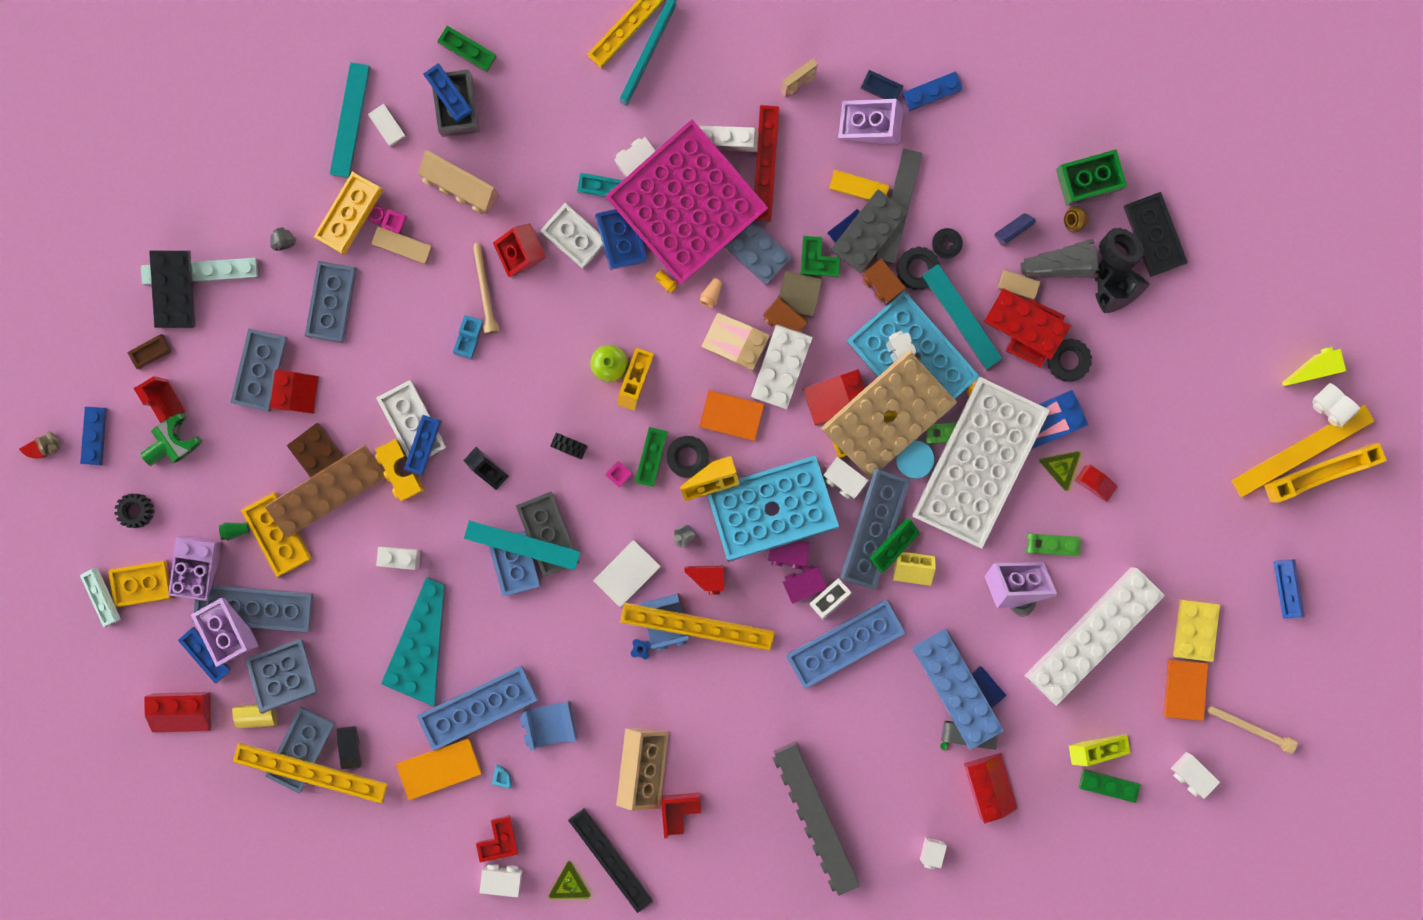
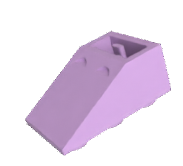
M185 536L176 538L168 595L207 601L218 567L222 542Z

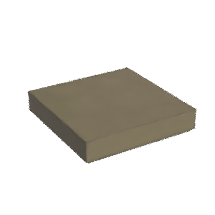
M785 271L779 295L800 314L813 317L822 279Z

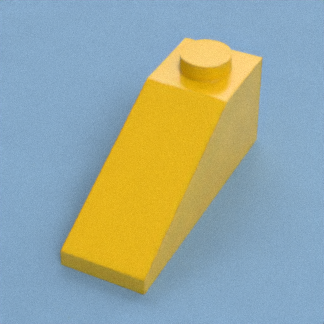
M639 348L635 349L618 395V406L635 411L654 353Z
M732 457L713 461L680 486L684 501L740 485Z

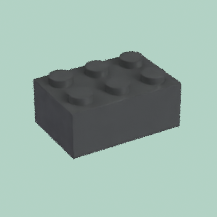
M469 69L446 72L473 112L457 123L432 88L438 132L442 137L480 132L471 72Z

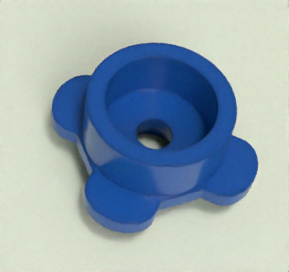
M634 639L631 656L634 658L642 657L644 660L648 659V651L651 647L650 641Z

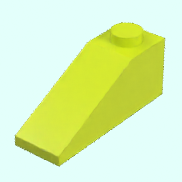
M1333 347L1321 349V354L1314 355L1282 382L1283 386L1345 372L1346 368L1341 349L1333 350Z
M1127 734L1082 741L1069 745L1072 765L1091 766L1131 754Z

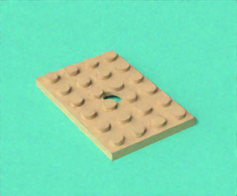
M908 350L823 425L821 429L871 479L874 469L881 470L957 402L917 357ZM888 410L897 412V416L892 422L884 421L883 415Z

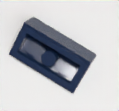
M1024 213L996 232L994 236L1001 246L1005 245L1035 224L1036 219Z

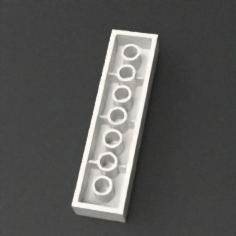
M1131 567L1024 676L1051 703L1057 706L1165 595L1138 568Z

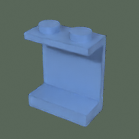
M678 593L640 604V606L683 613ZM647 628L651 649L656 648L657 651L667 649V645L674 643L675 646L684 645L686 640H689L688 635Z
M570 701L524 710L523 716H520L522 728L525 727L527 735H524L525 744L529 746L530 751L541 746L565 741L570 743L577 740Z

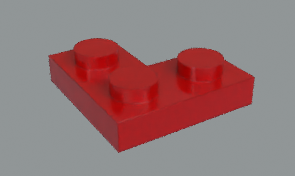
M511 815L491 819L494 838L476 843L480 863L518 855Z

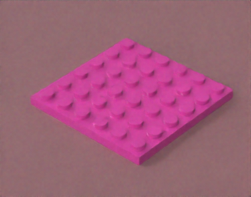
M693 119L605 196L680 284L686 281L768 209Z

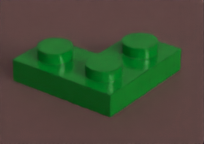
M803 236L800 274L839 277L840 257L821 256L822 237Z

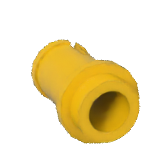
M660 270L654 277L666 289L665 292L671 294L678 287L677 281H673L663 270Z

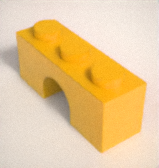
M394 439L375 449L377 453L375 458L380 465H383L385 469L383 472L388 482L391 481L394 487L392 492L396 499L405 501L425 491L417 474H411L406 477L399 474L397 469L398 463L407 456L398 439Z

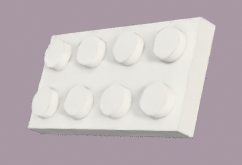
M776 324L751 397L787 409L813 337Z
M412 380L376 398L407 458L422 415L431 417ZM439 432L430 457L447 448Z

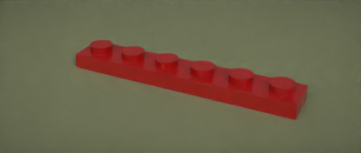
M760 105L754 192L768 209L755 221L771 222L779 106Z

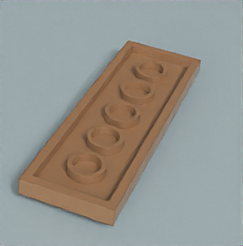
M366 444L268 503L265 505V508L285 537L289 538L384 479V471Z

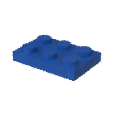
M616 209L595 214L610 270L647 262L648 259L642 239Z

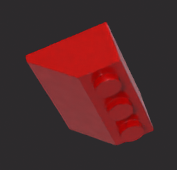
M210 692L153 693L144 696L145 718L152 732L211 730Z
M1001 753L964 763L978 814L984 824L1002 819L1017 809Z

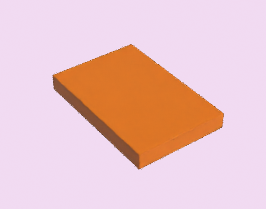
M708 390L699 427L755 441L764 404Z
M1168 659L1164 704L1165 718L1204 721L1208 663Z

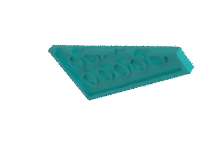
M427 577L381 684L426 704L435 706L445 585Z

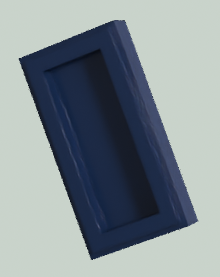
M869 70L860 89L882 99H898L903 85Z

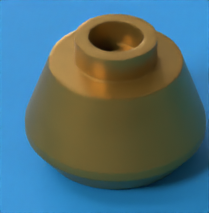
M1072 206L1066 211L1064 224L1070 232H1079L1088 225L1089 215L1082 208Z

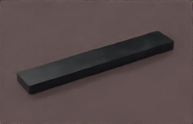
M585 808L568 819L569 823L637 913L653 902L651 896Z

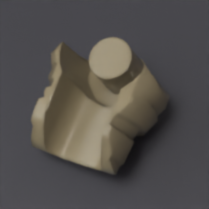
M48 431L46 435L40 438H35L38 448L43 455H54L60 448V440L51 431Z

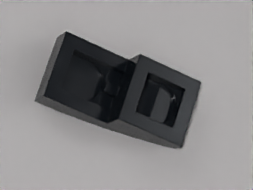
M357 727L337 728V744L341 769L360 768L362 762L358 747L360 742Z

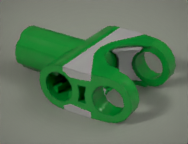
M183 413L161 422L151 430L157 441L140 452L142 459L149 466H152L166 455L172 463H176L191 454L202 443L199 436L187 441L180 439L178 429L186 419Z

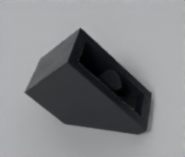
M475 447L463 460L476 475L495 490L509 477L506 472L478 447Z

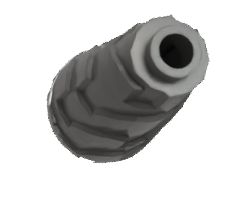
M1088 239L1074 245L1025 258L1024 262L1020 263L1021 273L1025 274L1026 277L1097 278L1098 273H1093V271L1098 270L1096 246L1090 247V244L1095 242L1093 239Z

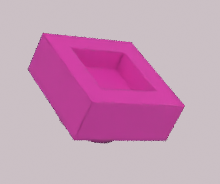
M387 209L381 227L401 234L407 216Z
M617 461L605 475L620 488L633 473L621 462Z

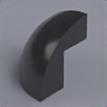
M1102 259L1096 271L1098 277L1095 278V281L1098 282V293H1095L1101 310L1104 313H1111L1132 303L1150 284L1135 271H1119L1116 268H1112Z

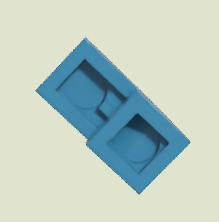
M464 315L458 332L459 336L453 350L454 355L472 360L483 320Z

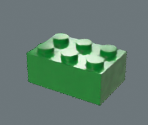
M1117 149L1061 164L1056 169L1066 206L1118 192L1127 187Z

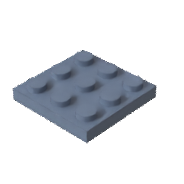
M302 639L245 659L261 714L318 694Z

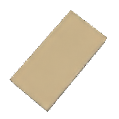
M1003 270L997 289L1002 290L1004 288L1015 295L1035 300L1040 281Z

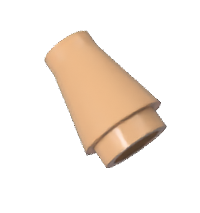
M713 278L700 295L701 299L699 302L708 308H713L714 305H717L723 283Z

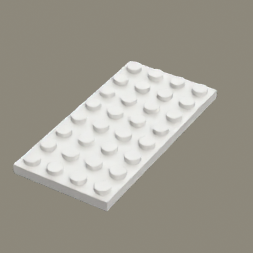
M979 377L912 516L982 549L1050 410Z

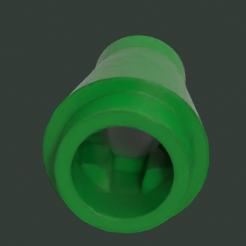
M224 522L223 525H219L221 540L229 541L248 534V523Z

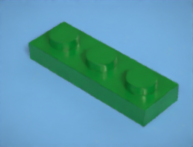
M446 26L437 41L441 46L486 73L497 57L496 54L449 26Z
M652 427L648 428L635 483L654 487L668 431Z
M906 518L870 557V560L879 572L884 573L920 534L912 520Z
M1083 769L1078 788L1136 803L1141 784Z

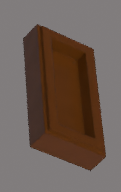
M160 334L127 353L135 368L139 370L172 352L164 335Z

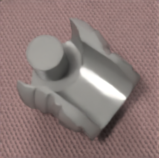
M684 525L674 530V544L680 548L687 547L698 537L689 525Z

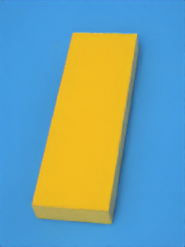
M834 170L829 189L869 201L878 189L887 196L889 185Z

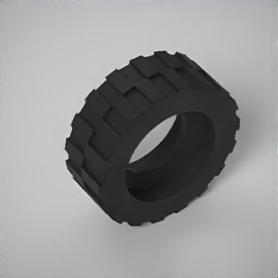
M1113 228L1104 236L1099 244V252L1103 260L1119 271L1131 270L1144 256V248L1139 238L1127 229ZM1114 243L1121 245L1129 256L1122 254Z
M917 246L904 252L897 263L898 267L896 269L898 278L907 288L923 290L929 286L923 277L916 278L911 275L909 271L910 263L915 259H921L926 262L928 270H930L935 265H940V262L932 250Z
M1062 340L1052 359H1047L1050 373L1055 378L1061 379L1064 382L1083 378L1089 372L1090 366H1092L1090 349L1080 340ZM1066 351L1075 352L1079 358L1077 367L1072 370L1065 369L1060 363L1061 355Z
M694 436L677 438L669 446L666 456L669 468L676 475L684 478L695 476L707 466L709 460L706 445ZM690 447L696 451L697 461L692 466H684L679 462L678 454L683 448Z

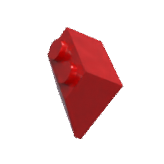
M531 223L515 226L493 242L508 277L527 270L546 258Z
M275 370L270 408L314 414L319 376Z
M685 566V573L704 591H708L709 595H719L720 591H724L723 566Z

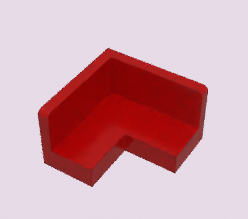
M153 376L133 388L142 404L152 408L160 423L177 414H184L186 412L167 379Z
M700 793L665 795L661 797L664 839H668L669 835L684 834L683 815L701 813Z

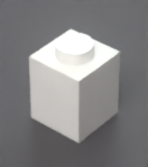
M925 837L920 856L924 867L929 869L942 867L947 847L944 841Z

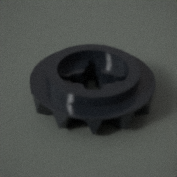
M951 228L939 230L932 240L934 253L940 258L946 259L957 256L963 245L960 234ZM946 236L948 242L955 243L949 246L948 251L946 246L939 245L945 241Z

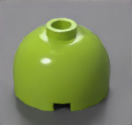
M603 345L592 354L590 368L594 376L606 383H614L622 379L626 374L628 358L619 347Z

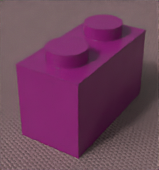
M796 541L770 549L768 561H772L771 565L783 566V563L791 564L790 568L802 569V566H807L810 543Z
M809 565L803 568V572L798 575L794 572L785 576V580L782 583L792 604L827 589L817 566Z

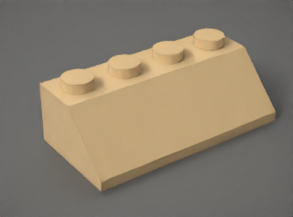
M425 150L418 173L423 178L422 182L431 187L433 184L438 186V191L447 196L449 194L456 196V201L463 205L466 203L472 205V210L479 214L483 212L489 214L499 196L496 189L430 151Z
M625 728L617 806L631 811L660 808L669 737L668 731Z

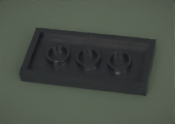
M1161 192L1123 206L1132 231L1139 238L1144 248L1143 260L1150 277L1188 263Z
M150 250L154 328H194L191 250Z

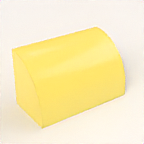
M902 552L895 560L893 581L931 586L936 570L935 556Z
M257 704L239 705L232 708L234 724L238 729L278 726L277 709L261 714Z

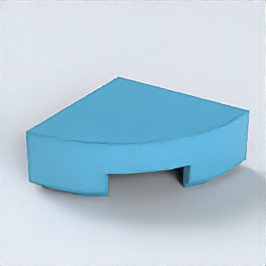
M496 765L491 785L510 789L512 782L508 771L502 766Z

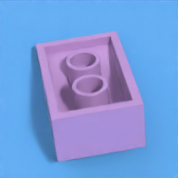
M897 99L842 101L838 138L878 144H900L904 106Z
M1044 562L994 563L985 575L997 608H1015L1057 595Z
M224 597L191 614L216 667L227 664L259 647L251 629Z

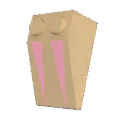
M717 313L701 347L753 372L770 335Z

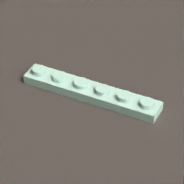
M257 258L191 262L192 282L259 278ZM141 265L143 285H151L150 265Z

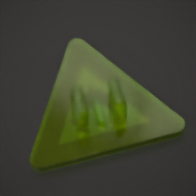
M1075 451L1040 458L1039 462L1063 490L1068 491L1081 452Z
M567 861L548 895L549 899L590 898V892L571 861Z

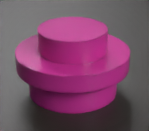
M375 205L368 216V220L375 225L382 224L386 210L379 205Z

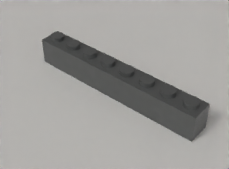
M792 742L775 750V757H772L777 768L781 767L783 774L780 776L784 785H789L791 792L788 794L792 803L797 802L799 809L796 811L800 820H805L806 822L805 832L809 839L813 838L815 844L812 847L816 856L820 855L823 860L820 865L824 874L828 873L831 878L828 883L832 892L837 891L838 896L860 887L796 743Z

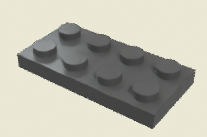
M878 189L830 251L861 274L908 212Z
M552 491L516 505L528 537L575 550ZM537 560L543 577L565 569V567Z

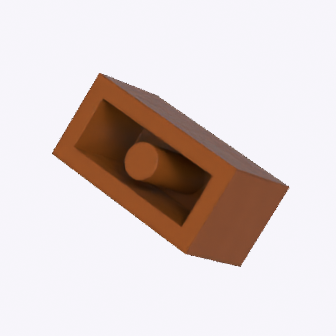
M882 259L862 274L863 283L867 288L871 287L875 291L874 296L880 303L884 302L885 305L905 289L904 285Z
M780 295L763 314L765 322L773 327L778 324L798 332L808 322V319Z

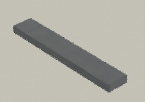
M904 148L891 199L908 212L922 153ZM906 216L879 249L876 260L882 259L886 263L895 264Z

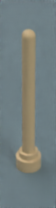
M475 243L473 248L486 317L485 325L483 326L484 334H493L500 331L499 324L493 318L481 245Z
M1213 706L1208 708L1210 714L1280 745V748L1288 754H1293L1296 750L1298 742L1290 737L1281 738Z

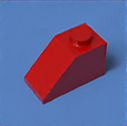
M1085 465L1075 479L1077 483L1105 502H1108L1118 487L1107 475L1092 465Z

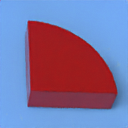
M35 440L19 448L29 458L41 459L47 457V455L41 454Z

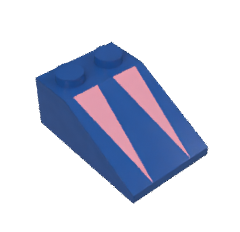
M1073 390L1038 404L1050 411L1031 449L1089 425Z

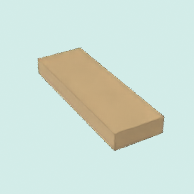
M379 226L371 243L374 246L425 265L432 250L430 245Z

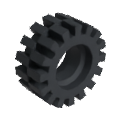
M556 432L550 447L582 460L588 445Z
M127 494L117 501L119 504L115 505L117 512H114V514L118 515L116 520L121 521L120 524L127 528L144 527L153 518L151 513H154V510L151 507H154V505L150 503L151 500L149 498H145V495ZM133 503L138 504L141 508V514L137 518H132L128 514V508Z

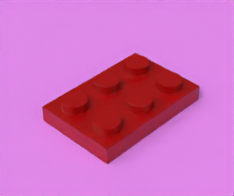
M1032 299L1029 300V303L1061 321L1064 320L1066 315ZM1012 338L1005 351L1039 368L1042 367L1046 358Z

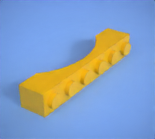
M1370 443L1266 483L1264 487L1270 502L1279 503L1327 481L1370 468L1387 460L1381 444Z

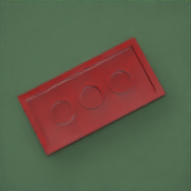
M1004 288L983 321L1049 360L1052 359L1071 327Z

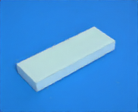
M98 567L80 575L103 627L110 626L121 620Z

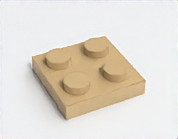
M814 58L782 81L781 92L785 97L788 94L792 96L800 89L799 86L803 83L808 84L815 79L814 75L816 74L818 63Z

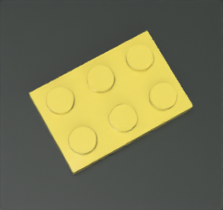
M1180 599L1173 651L1174 657L1213 662L1220 610L1219 604Z

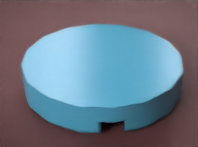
M913 441L896 456V464L899 471L908 478L917 479L924 477L930 473L934 466L933 451L927 444L921 441Z

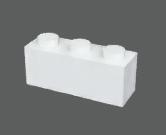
M699 126L719 151L757 152L759 133L755 128Z

